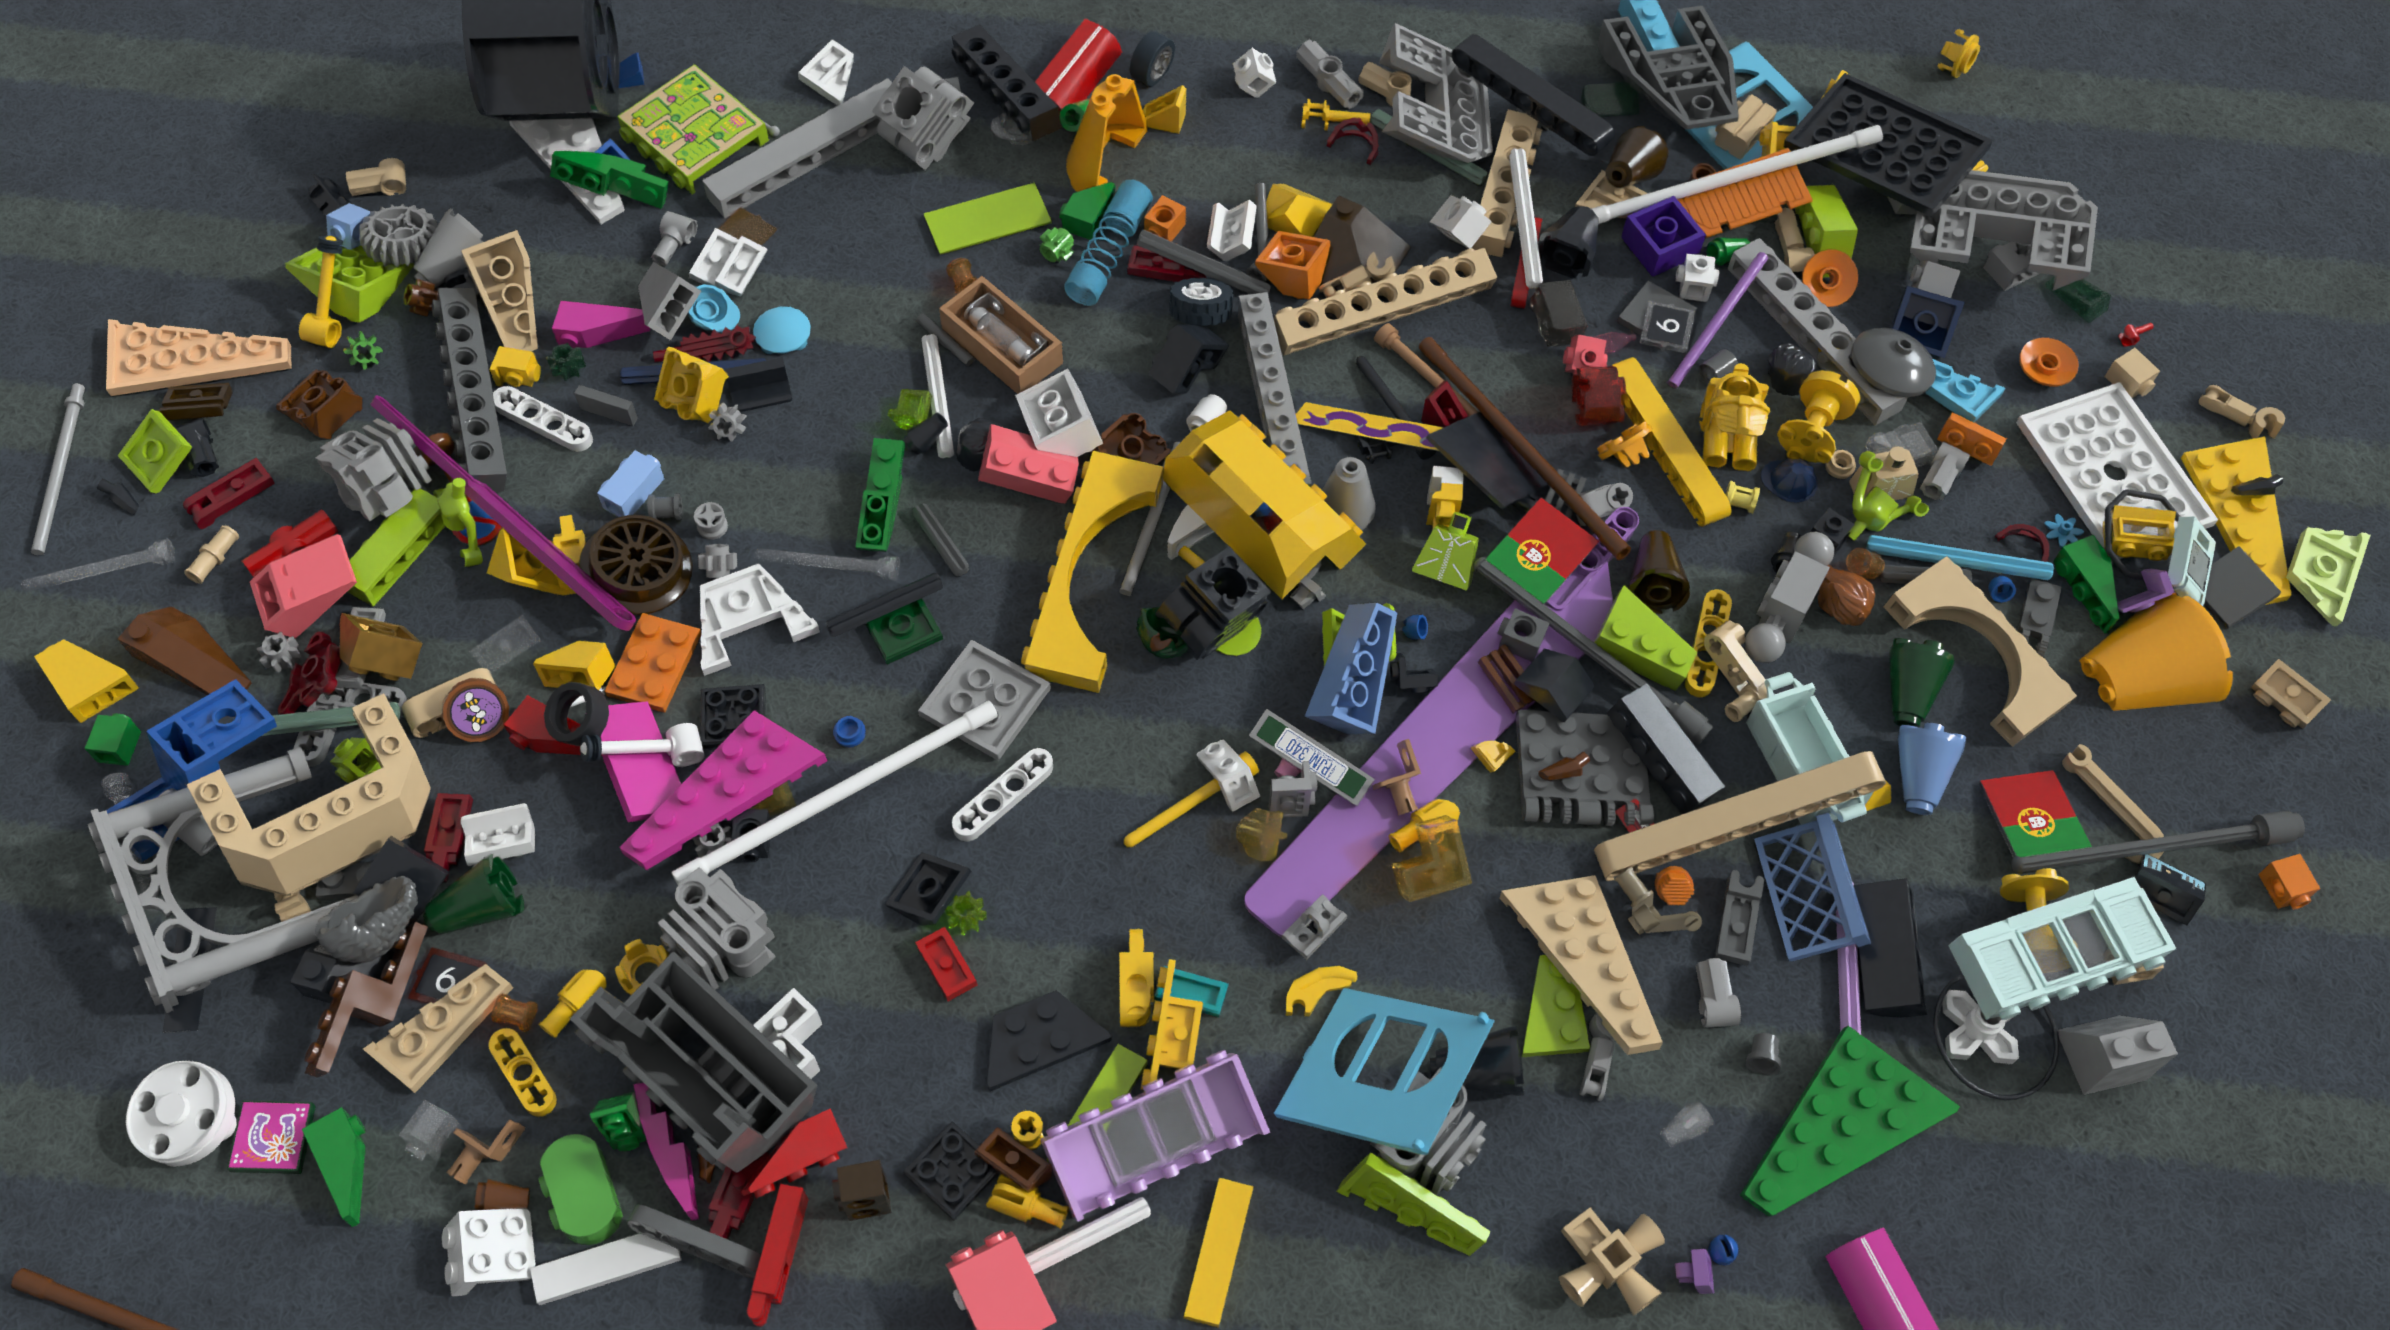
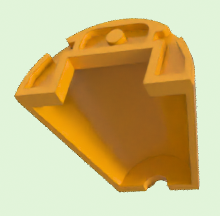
M1113 74L1108 76L1106 81L1099 84L1093 91L1067 156L1066 169L1070 183L1076 192L1108 183V179L1100 176L1103 148L1110 139L1135 148L1148 131L1134 80Z
M2176 592L2154 601L2155 604L2149 608L2137 611L2079 660L2084 674L2097 679L2100 683L2098 687L2099 696L2110 705L2113 711L2220 702L2227 698L2233 680V672L2227 671L2226 659L2231 657L2230 651L2218 624L2200 603L2189 596H2177Z

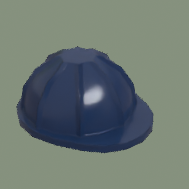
M1801 459L1772 461L1766 464L1761 471L1763 485L1777 497L1788 502L1798 503L1807 501L1814 496L1818 489V479L1814 473V468Z

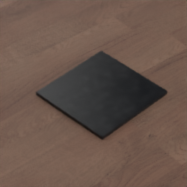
M1480 412L1435 431L1426 437L1433 446L1501 509L1548 485Z

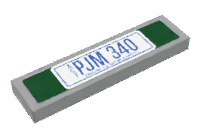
M1268 709L1265 710L1249 734L1252 739L1300 770L1302 769V762L1309 761L1310 772H1316L1318 782L1357 807L1375 781L1373 777Z

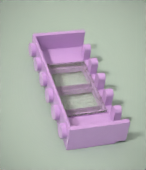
M1225 1050L1208 1056L1206 1058L1207 1063L1198 1068L1191 1064L1175 1071L1176 1078L1163 1083L1161 1078L1144 1085V1092L1135 1097H1131V1094L1127 1093L1110 1101L1113 1107L1099 1112L1098 1107L1080 1114L1078 1116L1079 1122L1068 1127L1066 1122L1047 1129L1048 1136L1041 1138L1040 1141L1073 1219L1078 1222L1084 1219V1214L1096 1208H1107L1115 1204L1114 1200L1131 1192L1134 1194L1147 1189L1148 1184L1163 1177L1166 1179L1179 1174V1170L1194 1163H1204L1211 1159V1155L1226 1148L1234 1149L1242 1145V1141L1256 1134L1266 1135L1270 1133L1238 1055L1234 1053L1226 1054Z

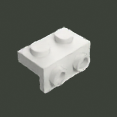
M1250 200L1231 210L1226 209L1220 203L1214 204L1207 248L1224 261H1229L1250 250L1257 206Z
M525 803L461 817V825L465 834L464 857L468 866L477 864L489 854H493V858L499 856L504 859L535 852V828L528 806Z

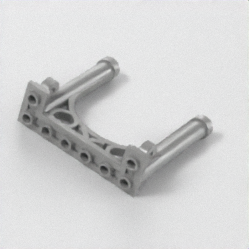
M301 747L287 751V755L224 775L238 802L312 778ZM188 787L111 813H107L106 810L99 812L98 808L91 810L94 822L89 823L88 827L97 850L101 853L99 854L105 873L112 871L114 873L117 883L110 885L116 903L124 902L128 914L123 915L122 919L128 935L136 933L140 945L133 947L139 965L147 964L151 976L145 978L148 990L155 1006L163 1004L166 1013L173 1011L172 1007L179 1004L176 996L188 995L203 989L211 983L210 980L317 942L315 928L319 919L328 915L340 903L358 897L357 895L248 934L228 935L213 932L200 926L183 912L172 895L168 881V860L175 840L190 822L202 815ZM175 820L163 838L154 832L153 827ZM146 839L159 847L156 858L148 864H140L134 861L131 848L135 842ZM131 869L135 873L143 875L151 874L157 870V874L151 875L149 888L144 893L138 895L129 870ZM160 890L165 901L161 898H156ZM156 909L164 913L166 918L173 915L176 919H168L162 922L157 928L155 936H153L144 910ZM173 928H183L192 934L189 948L182 953H171L166 948L164 942L165 934ZM201 939L223 946L195 956ZM164 958L168 962L176 964L165 967L162 959Z

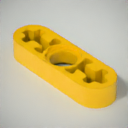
M504 1028L496 1031L489 1040V1050L521 1103L533 1116L542 1117L549 1114L556 1106V1094L523 1040L512 1029ZM505 1039L511 1042L510 1046L517 1055L510 1059L505 1050L501 1049L502 1044L500 1042ZM520 1065H530L532 1073L526 1080L517 1081L514 1079V1072ZM535 1085L542 1096L546 1095L543 1098L545 1103L541 1106L533 1103L535 1098L528 1088Z

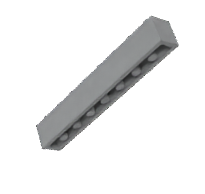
M887 78L873 85L866 91L851 97L846 102L828 110L826 113L804 123L797 129L782 135L777 140L702 180L707 199L724 218H727L877 134V127L881 119L871 111L892 82Z

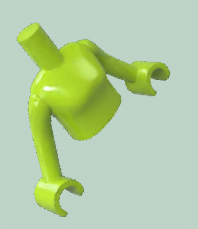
M1865 451L1859 457V463L1863 468L1852 502L1853 515L1857 519L1849 535V538L1853 541L1857 539L1865 528L1870 531L1879 532L1892 520L1911 512L1918 517H1922L1929 511V506L1921 503L1922 499L1917 496L1907 498L1905 505L1897 508L1899 506L1897 502L1877 486L1864 498L1871 472H1877L1883 467V461L1875 458L1876 454L1871 451Z
M456 478L453 480V483L446 484V488L434 490L433 495L438 498V505L445 526L452 531H460L466 528L469 548L460 550V556L465 559V567L482 564L483 558L478 547L476 524L470 514V506L465 496L466 482L462 478Z

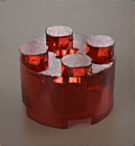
M1606 365L1576 368L1577 374H1574L1572 378V402H1576L1580 410V414H1575L1577 425L1583 427L1623 422L1625 412L1621 404V395L1626 392V383L1624 377H1618L1617 367Z

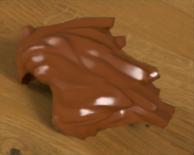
M1828 565L1830 568L1819 588V595L1817 596L1819 607L1845 626L1862 625L1871 614L1876 594L1873 585L1855 573L1833 569Z

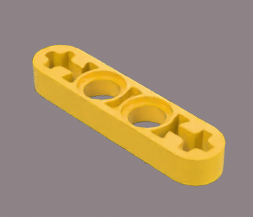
M1711 590L1703 600L1692 647L1697 653L1702 650L1707 651L1704 645V639L1707 634L1704 632L1703 627L1705 625H1713L1718 628L1726 621H1729L1732 599L1725 591ZM1714 600L1720 601L1721 606L1717 616L1712 615ZM1696 654L1685 678V688L1691 695L1705 697L1711 693L1719 668L1714 660L1704 662ZM1700 670L1706 671L1703 677V687L1697 686L1696 681Z

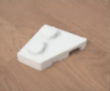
M831 40L798 72V79L829 101L840 105L844 100L854 54L834 40Z

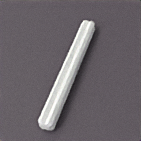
M934 334L924 335L922 337L932 416L938 412L948 423V427L936 439L938 456L940 458H950L954 455L938 340Z

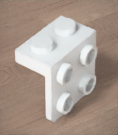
M528 1210L459 1211L443 1229L442 1245L444 1249L448 1250L445 1281L451 1286V1296L466 1295L478 1283L521 1281L532 1278L530 1268L536 1265L531 1216Z

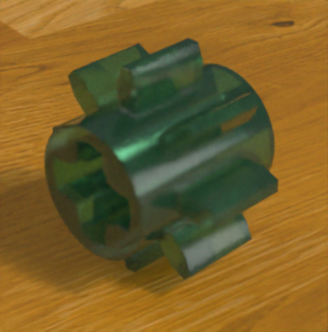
M568 343L553 347L552 356H547L546 358L553 377L560 375L564 378V381L575 376L579 377L580 368L586 367L581 349L579 347L573 349Z

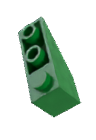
M2094 535L2063 546L2053 562L2057 573L2064 577L2072 587L2075 598L2078 601H2082L2089 611L2092 622L2099 626L2104 634H2106L2119 619L2111 558L2107 555L2102 545Z
M634 1091L600 1100L590 1113L592 1121L613 1150L630 1151L639 1147L640 1142L647 1141L640 1121Z

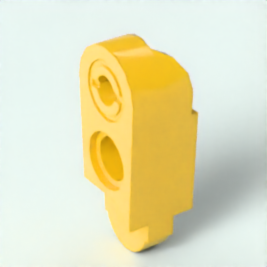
M1130 929V952H1120V1027L1146 1025L1151 1014L1150 1003L1154 1002L1153 952H1143V929Z

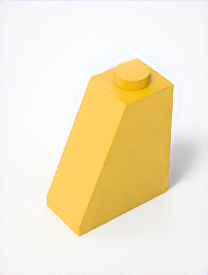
M64 639L34 656L67 709L80 723L139 689L138 685L124 669Z

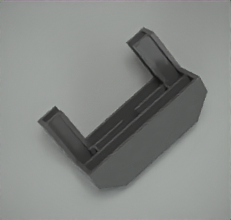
M674 951L624 1003L600 987L570 1018L579 1027L575 1034L589 1047L592 1046L602 1055L607 1050L619 1058L626 1065L622 1072L636 1084L640 1081L644 1082L649 1087L646 1095L660 1107L665 1103L673 1110L669 1117L684 1130L689 1126L695 1131L692 1137L700 1146L697 1149L698 1153L722 1171L726 1167L737 1173L780 1143L812 1108L818 1085ZM688 1024L709 1043L697 1059L674 1039ZM757 1088L761 1093L746 1107L740 1100Z

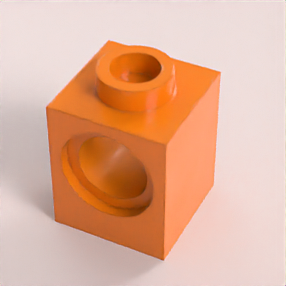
M1162 195L1144 217V230L1172 241L1186 224V207Z
M2301 854L2273 861L2258 874L2278 909L2286 906H2291L2293 910L2304 907L2312 902L2310 897L2320 889Z

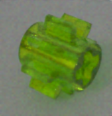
M967 891L966 895L959 897L955 895L952 906H948L945 910L946 915L951 916L948 920L949 928L958 926L961 929L962 935H965L966 930L970 929L978 932L979 920H987L986 911L980 910L984 906L982 897L975 900L971 897L970 891ZM965 910H971L967 912L966 916H962V914L965 913Z

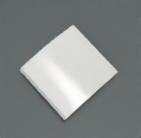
M715 228L691 268L689 278L705 285H713L729 294L741 296L765 256L767 248L743 236L737 239Z

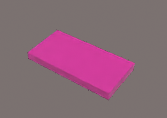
M648 701L608 705L609 717L607 726L600 736L601 741L663 739ZM667 752L601 754L628 822L647 820L681 785L671 757Z

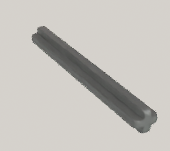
M1142 230L1137 240L1138 246L1246 293L1257 294L1269 293L1271 285L1149 231Z

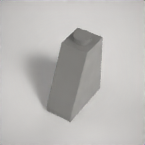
M653 262L638 285L645 325L671 340L698 298L701 290Z

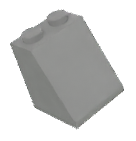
M2116 1016L2058 1030L2059 1040L2083 1095L2145 1081L2178 1054L2163 1021Z

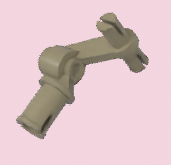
M1632 867L1614 879L1632 902L1630 904L1632 916L1628 920L1639 935L1643 932L1696 931L1701 927L1702 918L1694 911L1661 916L1653 906L1654 892L1647 890L1634 873Z

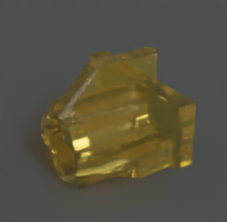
M1256 808L1240 820L1236 828V837L1238 842L1243 845L1249 857L1260 861L1276 860L1279 840L1287 838V834L1281 832L1283 812Z

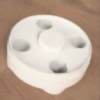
M176 1061L165 1064L145 1077L134 1091L126 1114L128 1136L137 1150L149 1159L176 1167L197 1162L214 1151L223 1140L228 1139L235 1131L237 1123L234 1116L235 1097L233 1089L223 1074L205 1064L191 1061Z

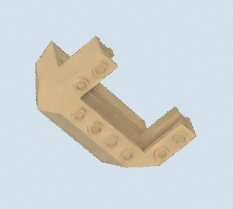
M384 693L352 708L353 716L381 769L255 829L251 828L221 769L187 784L189 791L241 885L290 896L378 853L390 836L402 841L416 833L430 795L431 787L417 754Z

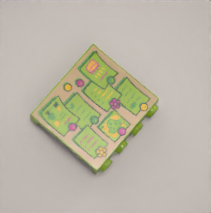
M695 64L617 116L621 127L619 133L627 143L632 142L635 144L644 158L650 157L661 173L667 172L672 176L674 183L680 189L686 188L691 194L695 193L693 181L750 141H755L760 147L769 141L765 123Z

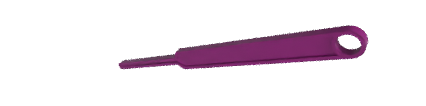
M375 395L371 406L390 423H393L396 428L406 430L413 439L414 444L453 479H464L466 482L465 494L610 624L621 630H631L636 618L630 611L604 590L490 487L474 479L383 397Z

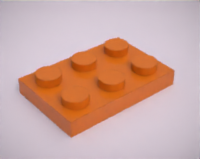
M642 613L604 691L606 696L628 703L648 701L651 709L665 713L702 635L701 630Z

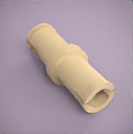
M222 525L208 544H203L199 549L200 554L188 569L184 571L185 575L193 582L202 584L215 565H220L224 561V554L239 539V534L231 527Z

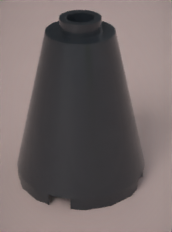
M1517 1026L1506 1027L1488 1033L1463 1083L1465 1089L1513 1096L1524 1095L1523 1086H1517V1084H1524L1520 1045H1518L1517 1037H1512L1519 1036ZM1448 1047L1436 1050V1057L1430 1058L1431 1077L1435 1075L1440 1067L1443 1068L1448 1055Z

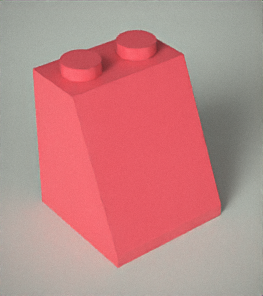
M1004 1230L997 1231L984 1239V1245L973 1251L971 1247L963 1248L951 1255L952 1261L945 1264L975 1330H1042L1057 1322L1016 1236L1011 1231L1006 1234Z

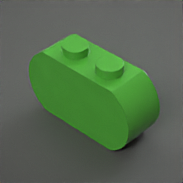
M567 1135L554 1141L542 1156L540 1165L544 1176L538 1178L545 1198L550 1196L554 1208L549 1210L551 1222L555 1230L561 1229L570 1240L578 1244L593 1245L603 1242L615 1233L623 1217L603 1152L594 1140L584 1135Z

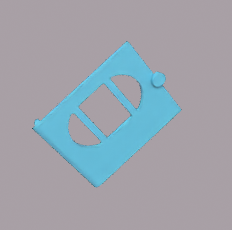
M1743 42L1729 50L1733 58L1734 73H1748L1757 76L1736 88L1737 98L1765 83L1788 105L1776 113L1773 122H1780L1795 114L1798 125L1813 109V106L1751 44ZM1717 125L1686 130L1724 169L1757 159L1762 155V146H1760L1759 141L1740 160L1731 155L1728 150L1725 151L1715 145V139L1718 134L1715 131Z
M1343 988L1316 1039L1304 1053L1303 1062L1274 1114L1277 1118L1427 1155L1495 1020L1489 1019L1488 1015L1484 1012L1474 1016ZM1374 1019L1345 1075L1339 1077L1335 1069V1054L1339 1044L1353 1028L1365 1021ZM1389 1020L1426 1027L1393 1090H1385L1355 1082ZM1442 1032L1448 1042V1055L1443 1068L1429 1083L1419 1089L1407 1092L1436 1035Z

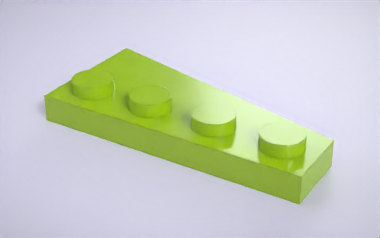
M1371 1152L1342 1180L1337 1190L1338 1193L1346 1197L1352 1192L1366 1199L1364 1205L1375 1211H1378L1381 1206L1398 1215L1397 1221L1408 1227L1411 1225L1427 1228V1236L1468 1256L1485 1244L1490 1234V1231L1480 1225L1476 1219L1466 1216L1451 1206L1447 1200L1436 1196L1422 1187L1417 1180L1404 1175L1392 1167L1385 1159L1377 1157Z

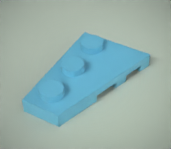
M1933 359L1936 368V378L1932 386L1925 393L1955 414L1975 422L1998 400L2006 388L1997 384L1992 388L1980 383L1981 378L1970 374L1967 378L1955 373L1952 366Z

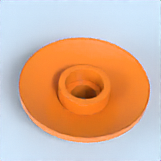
M1832 249L1816 253L1808 260L1803 269L1802 283L1810 288L1811 292L1822 304H1825L1827 307L1838 306L1846 302L1856 290L1858 283L1857 267L1854 261L1844 252ZM1825 273L1830 276L1828 284H1825L1822 280Z
M2037 338L2029 341L2023 347L2019 356L2020 366L2024 373L2033 381L2045 386L2057 387L2071 382L2079 368L2078 359L2073 350L2063 342L2052 338Z

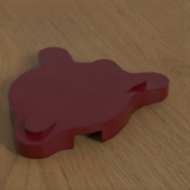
M319 631L312 636L304 650L310 656L306 659L303 666L295 663L291 671L287 693L277 710L279 715L294 713L301 704L310 707L321 694L330 695L337 686L335 676L341 660L340 648L331 641L330 636L326 633Z

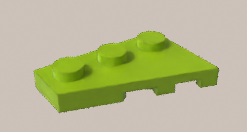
M1540 955L1538 959L1521 1057L1588 1052L1590 1045L1580 991L1572 982H1567L1546 955Z

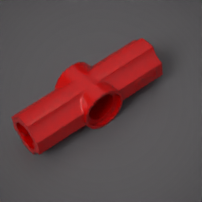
M321 509L295 527L283 526L278 528L270 536V543L243 559L242 563L250 574L255 577L269 563L327 539L339 531L325 511Z

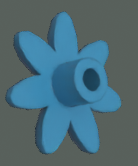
M2059 514L2055 515V523L2051 521H2045L2044 523L2048 529L2052 530L2046 535V538H2058L2060 548L2065 546L2067 541L2070 544L2078 541L2075 536L2082 535L2084 531L2079 528H2073L2076 522L2075 518L2064 521Z

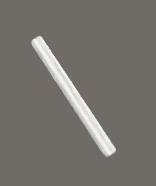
M1514 148L1511 150L1509 158L1525 279L1528 288L1537 289L1541 287L1543 277L1526 153L1522 148Z
M1140 1197L1026 1254L1025 1257L1033 1273L1036 1274L1151 1215L1150 1207L1147 1201ZM956 1289L953 1292L954 1299L960 1310H965Z

